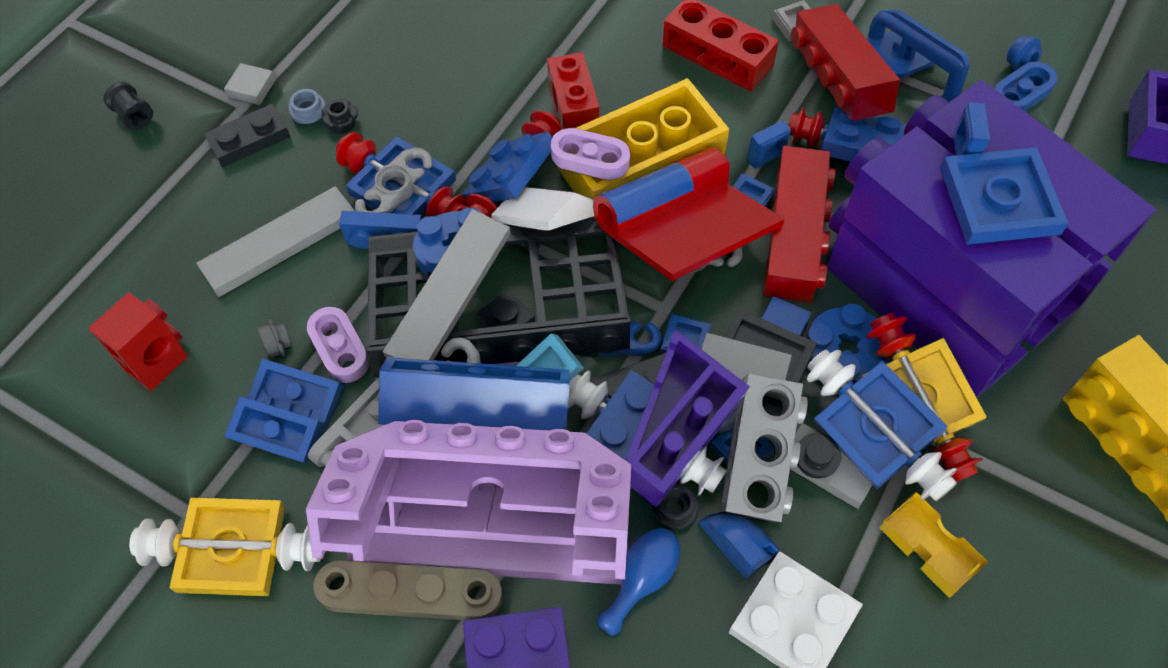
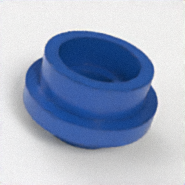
M1022 36L1015 40L1009 48L1006 57L1007 62L1011 64V68L1016 71L1026 63L1038 62L1042 55L1041 41L1033 36L1028 38Z

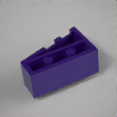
M677 330L674 331L625 460L631 464L630 487L655 507L660 504L737 409L750 388L748 384Z

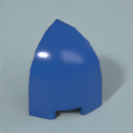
M724 512L710 514L698 522L745 580L775 558L780 551L766 532L747 516Z

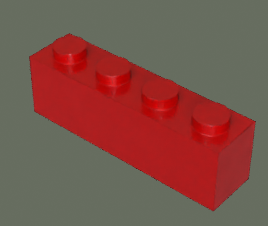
M832 4L798 11L796 13V26L791 31L792 43L796 49L800 50L806 59L807 65L814 69L820 78L821 84L828 88L835 98L837 106L845 111L850 120L855 121L895 112L900 79L839 5Z
M783 146L777 172L773 212L785 220L784 226L770 232L763 296L773 298L775 296L779 299L812 303L816 288H824L827 264H820L821 255L827 254L830 231H824L823 226L824 222L829 223L833 205V199H827L826 192L832 191L835 179V168H829V151Z

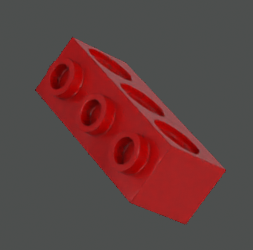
M683 0L664 20L663 47L750 92L755 89L774 66L779 43L778 39L699 0Z

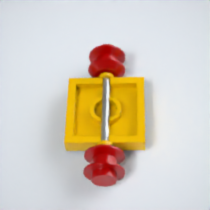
M894 313L882 316L870 324L872 331L866 335L867 339H877L881 345L875 352V355L885 358L892 357L893 361L886 365L948 426L947 430L932 442L940 445L933 452L942 453L939 461H942L945 470L957 469L951 476L956 482L979 473L975 464L983 461V459L971 458L967 451L973 440L962 437L954 440L951 439L955 438L954 433L985 420L987 416L945 339L942 338L910 353L907 349L912 346L916 334L904 333L902 325L907 321L906 316L896 318Z

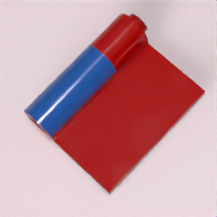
M713 147L598 195L593 200V212L599 226L608 235L671 281L784 226L785 220L729 185V161L723 153Z

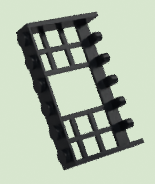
M595 216L552 230L507 225L510 227L511 234L503 246L524 244L530 253L537 322L459 331L458 319L434 360L467 363L468 356L462 349H456L448 358L442 356V348L453 338L469 340L479 351L481 364L521 362L551 333L558 335L573 355L598 352L612 353L617 350L630 349V319L614 238L599 226ZM417 232L368 237L369 273L366 352L374 377H379L380 369L387 359L383 354V350L391 339H383V318L405 316L417 298V284L426 283L431 275L430 272H428V276L424 273H417V262L413 250V240ZM602 235L604 254L578 256L576 245L579 244L580 238ZM564 239V243L568 246L569 257L539 260L537 249L540 247V242ZM405 257L407 261V275L384 277L383 259ZM607 264L610 283L582 285L580 266ZM571 267L574 287L542 290L540 271ZM408 285V305L384 307L385 287ZM612 293L615 308L614 314L587 316L584 296ZM576 298L578 318L546 321L544 300Z

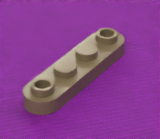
M333 561L319 570L313 584L316 598L326 609L343 613L466 621L493 617L499 611L503 601V593L498 579L492 573L478 569ZM343 577L345 579L340 589L330 590V584L335 578ZM474 587H484L486 589L484 597L478 600L469 597L470 591Z

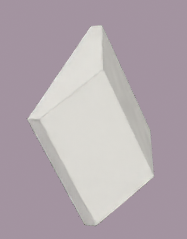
M525 187L516 199L505 200L492 213V219L502 224L541 230H552L594 216L593 200L573 192Z

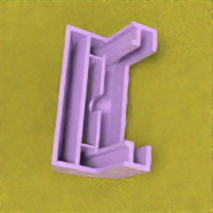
M420 420L394 421L334 447L306 507L312 558L323 559L326 551L347 552L348 561L478 569L488 571L494 576L621 585V579H625L631 464L586 433L569 432L564 429H553L550 431L521 429L516 426H505L502 428L473 426L468 423H457L454 425L425 423Z

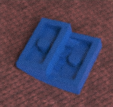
M262 359L248 397L239 396L224 437L307 463L309 460L308 453L311 447L324 434L345 385L328 378Z

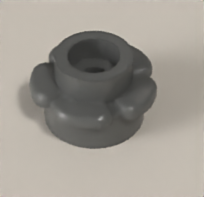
M268 319V324L257 327L268 359L278 355L284 357V349L291 347L283 323L275 326L273 320Z

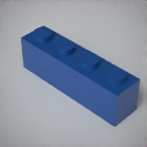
M387 357L379 373L378 424L387 425L394 421L420 420L425 423L454 425L457 423H468L473 426L502 428L505 426H516L521 429L566 430L570 370Z

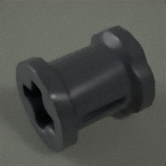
M117 82L111 85L104 93V104L111 111L117 112L120 115V120L127 129H141L150 123L153 118V109L147 101L137 97L136 89L130 83Z

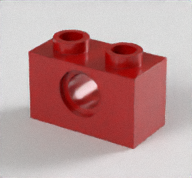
M583 52L547 58L549 92L556 117L559 119L562 129L577 128L599 118L600 107Z
M130 292L88 328L118 365L150 392L188 357L179 344V341L183 339L182 335L165 321L168 318L167 314L152 300L148 299L143 303Z

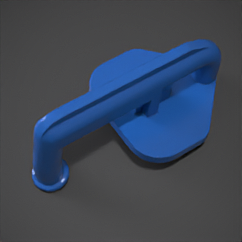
M900 10L880 11L873 17L867 40L898 78L910 76L936 64L949 73L941 97L951 102L961 94L969 70V58L966 53ZM886 27L894 33L885 32Z

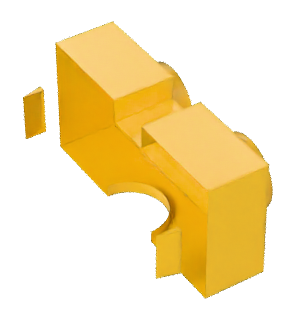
M916 492L884 520L880 529L907 556L915 551L925 561V564L920 569L950 598L984 567L988 561L963 537L958 538L948 532L941 522V515L925 500L922 501L920 499L921 496Z

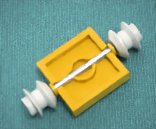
M190 498L182 534H180L175 522L171 519L163 521L160 528H156V524L152 519H144L139 528L133 530L129 544L131 554L136 557V561L141 566L148 565L153 557H156L159 565L165 567L177 555L169 587L175 593L269 596L276 557L285 571L291 569L294 561H301L303 569L310 571L314 562H320L321 558H312L308 525L304 533H297L293 523H288L281 531L285 506L281 500Z

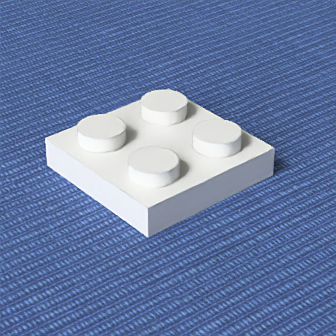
M779 551L733 623L729 634L780 668H826L863 604Z

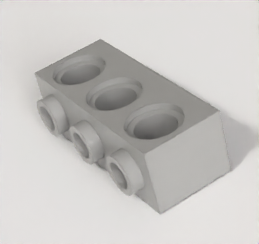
M748 373L742 381L748 384L750 388L736 409L719 512H727L769 522H782V515H788L792 506L793 488L788 487L787 484L790 468L795 469L799 461L800 442L794 441L797 423L802 424L806 416L807 397L801 396L803 388L801 383ZM771 393L779 397L783 406L780 416L769 415L762 406L764 394ZM759 437L768 438L775 446V456L770 462L761 460L755 453V443ZM753 482L763 484L768 491L767 503L761 508L754 507L747 497V490Z

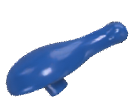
M663 528L653 529L638 538L626 554L625 579H621L620 592L611 606L599 614L597 625L605 630L607 634L611 636L618 634L621 631L624 618L633 606L643 597L662 588L672 578L680 558V543L672 531Z

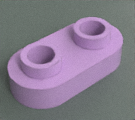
M567 128L557 132L551 140L552 160L562 169L606 180L620 178L629 169L630 150L623 141L617 138L576 128Z
M324 307L314 312L307 322V332L329 375L341 383L357 381L367 372L369 358L346 313L336 307ZM331 330H337V332L332 334L331 336H325L327 332ZM354 361V364L351 366L342 367L345 362Z

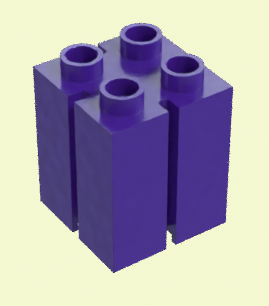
M979 80L951 102L946 101L940 95L930 97L912 115L904 129V136L892 145H889L880 137L875 138L855 155L845 172V178L854 185L852 194L838 207L829 222V228L837 234V238L827 269L881 317L890 313H894L896 318L906 316L907 321L902 325V329L905 334H916L912 345L917 349L944 338L976 398H978L1026 356L1028 351L1020 345L1023 340H1026L1035 348L1085 304L1114 266L1104 256L1107 255L1113 261L1118 260L1157 209L983 80ZM968 102L985 103L990 141L984 153L1037 147L1069 223L1061 235L967 245L940 167L946 156H956L953 133Z

